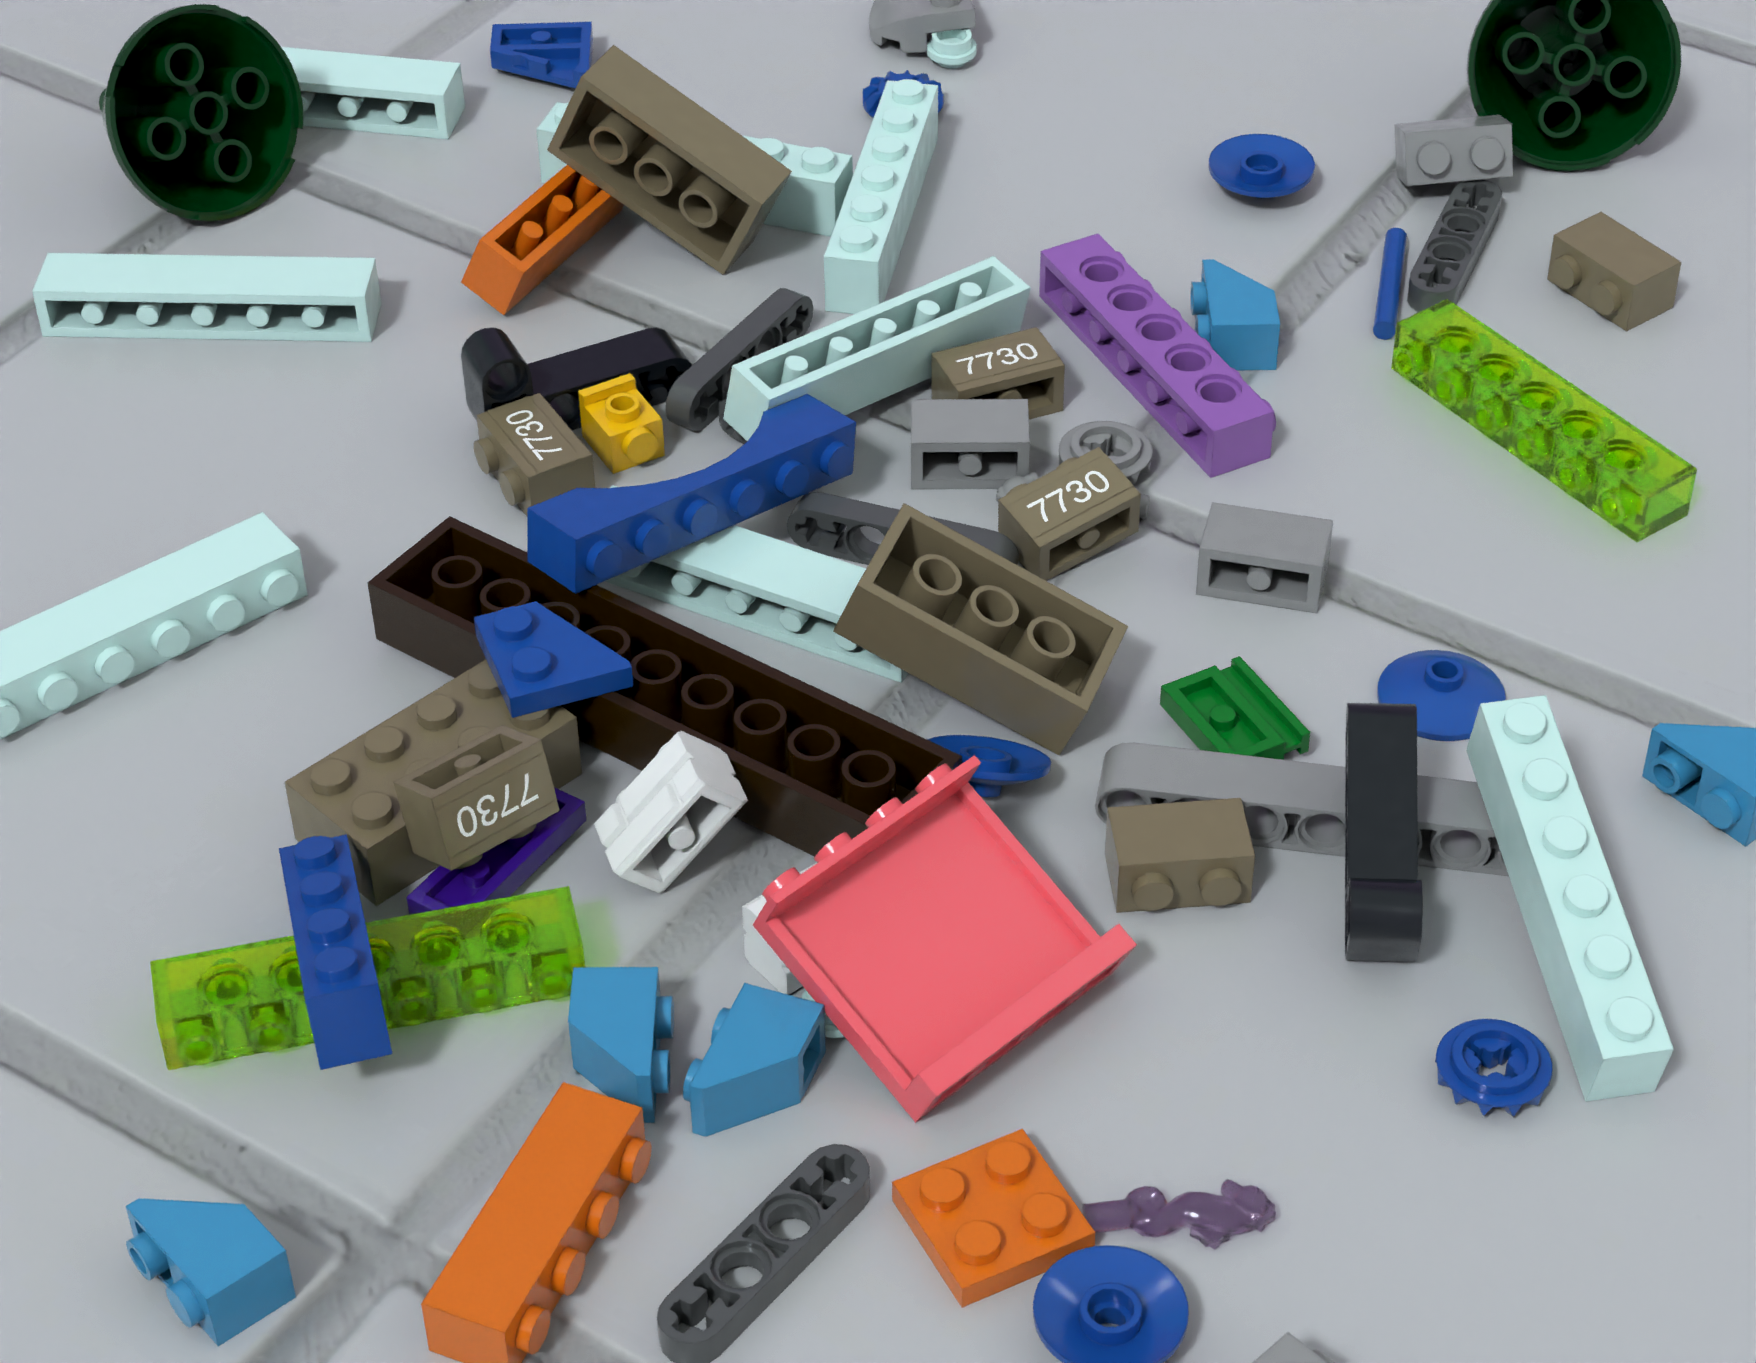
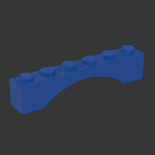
M806 394L764 411L758 428L744 445L729 457L705 469L679 478L645 485L615 488H575L527 508V562L573 593L581 592L853 474L856 421Z

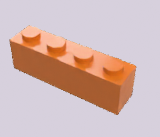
M566 165L479 240L461 283L501 314L505 315L622 211L624 205L573 168Z
M565 1082L561 1084L421 1303L429 1351L462 1363H522L527 1353L533 1355L538 1352L547 1336L551 1313L563 1294L569 1296L575 1291L584 1271L586 1255L597 1237L604 1239L610 1233L618 1214L619 1200L630 1182L634 1184L640 1182L647 1170L652 1146L650 1141L645 1140L642 1107Z

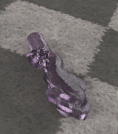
M1226 1179L1221 1185L1222 1196L1207 1192H1185L1167 1202L1164 1194L1156 1187L1144 1186L1129 1192L1125 1199L1085 1203L1082 1205V1213L1095 1233L1133 1229L1143 1237L1157 1238L1184 1226L1191 1229V1237L1199 1240L1205 1247L1210 1246L1214 1250L1221 1243L1229 1241L1230 1236L1246 1233L1254 1229L1262 1232L1276 1218L1275 1204L1267 1198L1265 1192L1254 1185L1241 1186L1230 1179Z

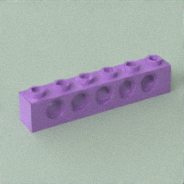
M1097 233L1040 252L1039 297L1210 478L1270 458L1272 434L1276 428L1275 411L1270 403L1262 399L1242 379L1240 373L1236 369L1231 368L1212 349L1210 343L1205 338H1201L1183 320L1179 311L1172 308L1154 290L1151 283L1143 279L1126 262L1119 251H1115Z

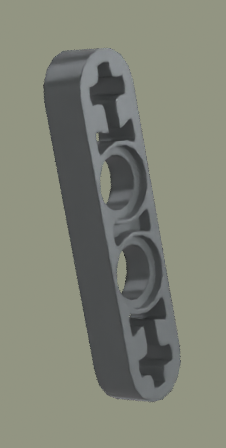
M1481 179L1461 181L1454 187L1410 273L1407 302L1415 311L1427 315H1442L1455 308L1498 221L1502 196L1499 186L1493 182ZM1441 259H1450L1454 261H1443ZM1433 282L1438 284L1436 288H1433Z
M787 288L776 290L675 381L666 401L667 419L692 431H701L719 416V402L727 397L732 365L804 336L813 316L812 300L806 295Z
M810 492L803 495L788 518L787 530L792 540L802 548L827 556L869 565L880 544L867 539L861 532L860 527H873L885 536L899 509L822 492ZM931 517L1014 564H1018V549L1013 541L1004 534L994 530Z
M831 1144L820 1147L811 1153L665 1297L658 1308L657 1326L662 1352L670 1361L674 1363H710L718 1358L865 1208L870 1197V1166L866 1157L858 1149L848 1145ZM846 1177L850 1179V1184H846L841 1180ZM827 1179L828 1181L833 1182L824 1191V1180ZM821 1200H823V1208L819 1204ZM786 1218H797L810 1226L809 1231L805 1235L793 1240L776 1237L770 1229L776 1222ZM738 1266H750L757 1269L763 1275L758 1283L744 1289L733 1288L721 1280L725 1272ZM708 1297L713 1303L710 1307L708 1306ZM706 1317V1329L704 1331L694 1327ZM681 1323L690 1326L684 1333L679 1331V1324Z

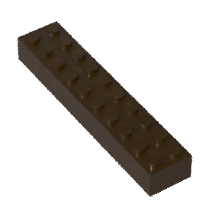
M451 516L367 582L376 639L454 678L486 659L476 637L474 617L496 612L507 607L538 602L627 659L632 666L633 687L561 705L577 717L580 741L641 771L658 754L660 748L669 742L677 732L683 731L710 743L728 755L736 773L733 777L739 780L748 799L734 817L814 857L828 842L841 833L847 832L853 839L868 829L865 825L867 819L889 800L897 797L904 804L918 794L915 791L917 785L940 765L947 763L953 770L962 764V756L598 585L575 594L527 562V552Z

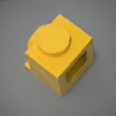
M631 373L578 391L582 437L613 474L665 456L662 418L636 389V381Z

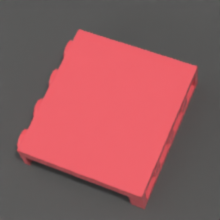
M975 755L953 770L947 763L934 769L915 788L918 794L904 804L897 797L883 804L867 819L865 825L868 829L853 839L847 832L836 836L816 854L814 860L817 864L802 874L793 867L778 876L763 891L762 896L767 901L753 923L754 928L815 1002L824 1004L825 1014L915 1123L1106 979L1137 946L1120 924H1117L1100 937L969 784V780L981 764Z

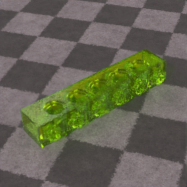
M1445 299L1397 322L1391 369L1635 542L1645 539L1688 515L1697 472L1696 467L1450 300Z
M569 886L366 922L388 1030L567 997L571 995L573 967H585L583 943ZM294 935L150 961L156 1024L168 1070L204 1065L210 1062L264 1052H275L281 1049L314 1043L303 992Z

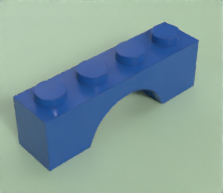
M347 834L331 838L313 836L301 840L296 845L279 848L303 992L320 1070L391 1055L392 1049Z

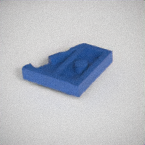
M592 22L492 25L490 56L491 66L494 69L576 88L581 76L592 66Z
M536 601L474 617L477 640L512 718L633 687L632 666L627 659Z

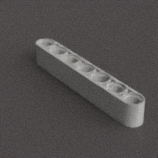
M1134 742L1115 745L1105 754L1095 802L1096 813L1105 824L1107 821V807L1241 798L1253 846L1345 857V767ZM1417 775L1418 866L1509 876L1477 782Z

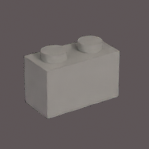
M1500 115L1394 124L1396 176L1406 186L1513 177L1512 123Z
M1028 399L911 400V489H998L1010 477H1024L1029 474L1030 433Z
M1212 502L1199 547L1196 595L1318 613L1329 564L1333 520Z

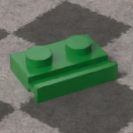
M1240 656L1233 658L1231 666L1219 670L1214 665L1161 686L1160 705L1200 750L1284 760L1286 753L1297 750L1299 754L1309 751L1310 731Z

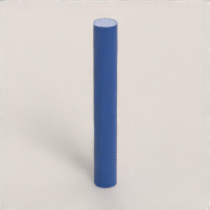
M1391 228L1385 235L1373 326L1374 335L1382 340L1392 338L1396 332L1407 234L1401 228Z

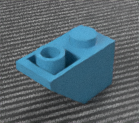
M1202 259L1201 282H1192L1190 292L1191 314L1196 315L1195 332L1201 338H1205L1210 343L1212 349L1231 368L1237 371L1276 370L1280 319L1275 291L1214 259Z
M1660 723L1652 728L1642 777L1745 847L1756 840V728Z
M573 967L568 1015L573 1068L608 1097L642 1107L644 1123H655L657 1093L670 1092L671 1078L670 1051L660 1050V1040L673 1039L674 1000L673 996H661L658 967Z
M744 983L731 1009L724 1007L718 1013L712 1030L711 1046L704 1059H694L687 1071L683 1086V1098L685 1101L690 1102L692 1132L707 1137L799 1104L826 1053L824 1004Z
M138 1198L126 1206L134 1236L126 1241V1247L133 1263L147 1280L150 1281L158 1276L167 1286L166 1294L168 1300L180 1320L189 1328L198 1323L217 1346L222 1345L296 1298L286 1250L245 1204Z

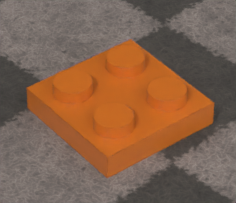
M1023 1128L892 1182V1201L962 1308L1045 1273L1055 1262L1074 1251L1095 1246V1231Z

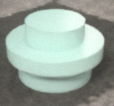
M968 28L932 33V38L927 42L928 57L944 68H959L976 56L977 45Z

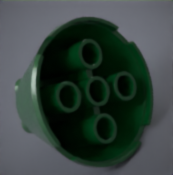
M1491 0L1481 14L1470 41L1467 59V82L1470 97L1478 117L1500 115L1512 123L1513 155L1519 159L1542 168L1561 171L1586 170L1610 163V160L1625 153L1636 144L1640 145L1657 128L1666 115L1677 90L1680 77L1681 46L1676 24L1673 22L1662 0Z
M193 4L175 7L152 17L142 24L120 50L112 67L107 87L99 97V107L103 115L104 127L114 155L124 174L133 186L150 202L166 212L191 220L217 221L246 214L267 201L278 190L296 160L291 157L298 129H303L304 115L300 86L290 60L276 39L259 23L248 16H241L217 5Z

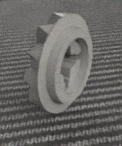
M1094 421L1081 424L1068 431L1059 444V465L1069 458H1078L1100 447L1106 455L1111 450L1114 451L1113 456H1109V458L1132 484H1136L1139 475L1150 471L1152 445L1141 431L1127 424L1113 421Z

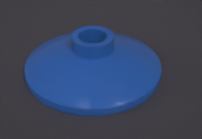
M1246 134L1227 139L1217 145L1209 157V172L1219 185L1232 192L1255 198L1279 197L1297 192L1312 180L1315 169L1313 156L1305 147L1288 138L1270 134Z
M1444 650L1418 651L1394 660L1382 672L1377 687L1378 703L1416 704L1417 736L1435 741L1470 739L1480 703L1506 700L1503 684L1490 668L1469 656Z
M946 735L927 739L961 755L962 763L974 755L978 758L981 764L969 780V784L981 797L1000 796L1002 785L1026 783L1044 777L1050 772L1051 760L1046 754L1017 742L974 735Z
M1103 1245L1074 1251L1059 1259L1045 1272L1034 1294L1033 1319L1037 1333L1045 1347L1063 1363H1164L1181 1345L1188 1326V1301L1180 1281L1159 1260L1132 1248ZM1112 1323L1117 1325V1327H1107L1102 1324Z

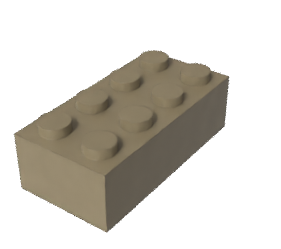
M612 45L581 76L547 149L551 154L722 275L730 269L754 241L792 172L615 45Z
M903 503L859 580L833 632L1051 752L1060 755L1088 712L1128 626Z
M485 659L285 781L295 839L300 842L313 836L331 838L347 834L358 890L377 907L440 866L413 854L393 782L504 725L542 741L553 785L555 788L560 789L582 774L577 717L560 705L512 718Z

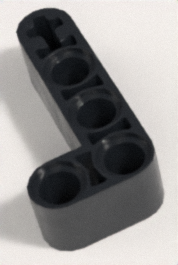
M493 327L483 328L474 332L465 341L461 352L466 402L469 411L476 421V415L540 393L571 430L581 428L579 390L631 373L636 381V389L651 406L667 401L668 394L675 381L692 366V363L670 334L664 329L657 327L640 330L528 364L508 335L501 329Z
M1347 703L1345 731V959L1416 962L1421 944L1423 920L1422 881L1418 880L1416 704Z

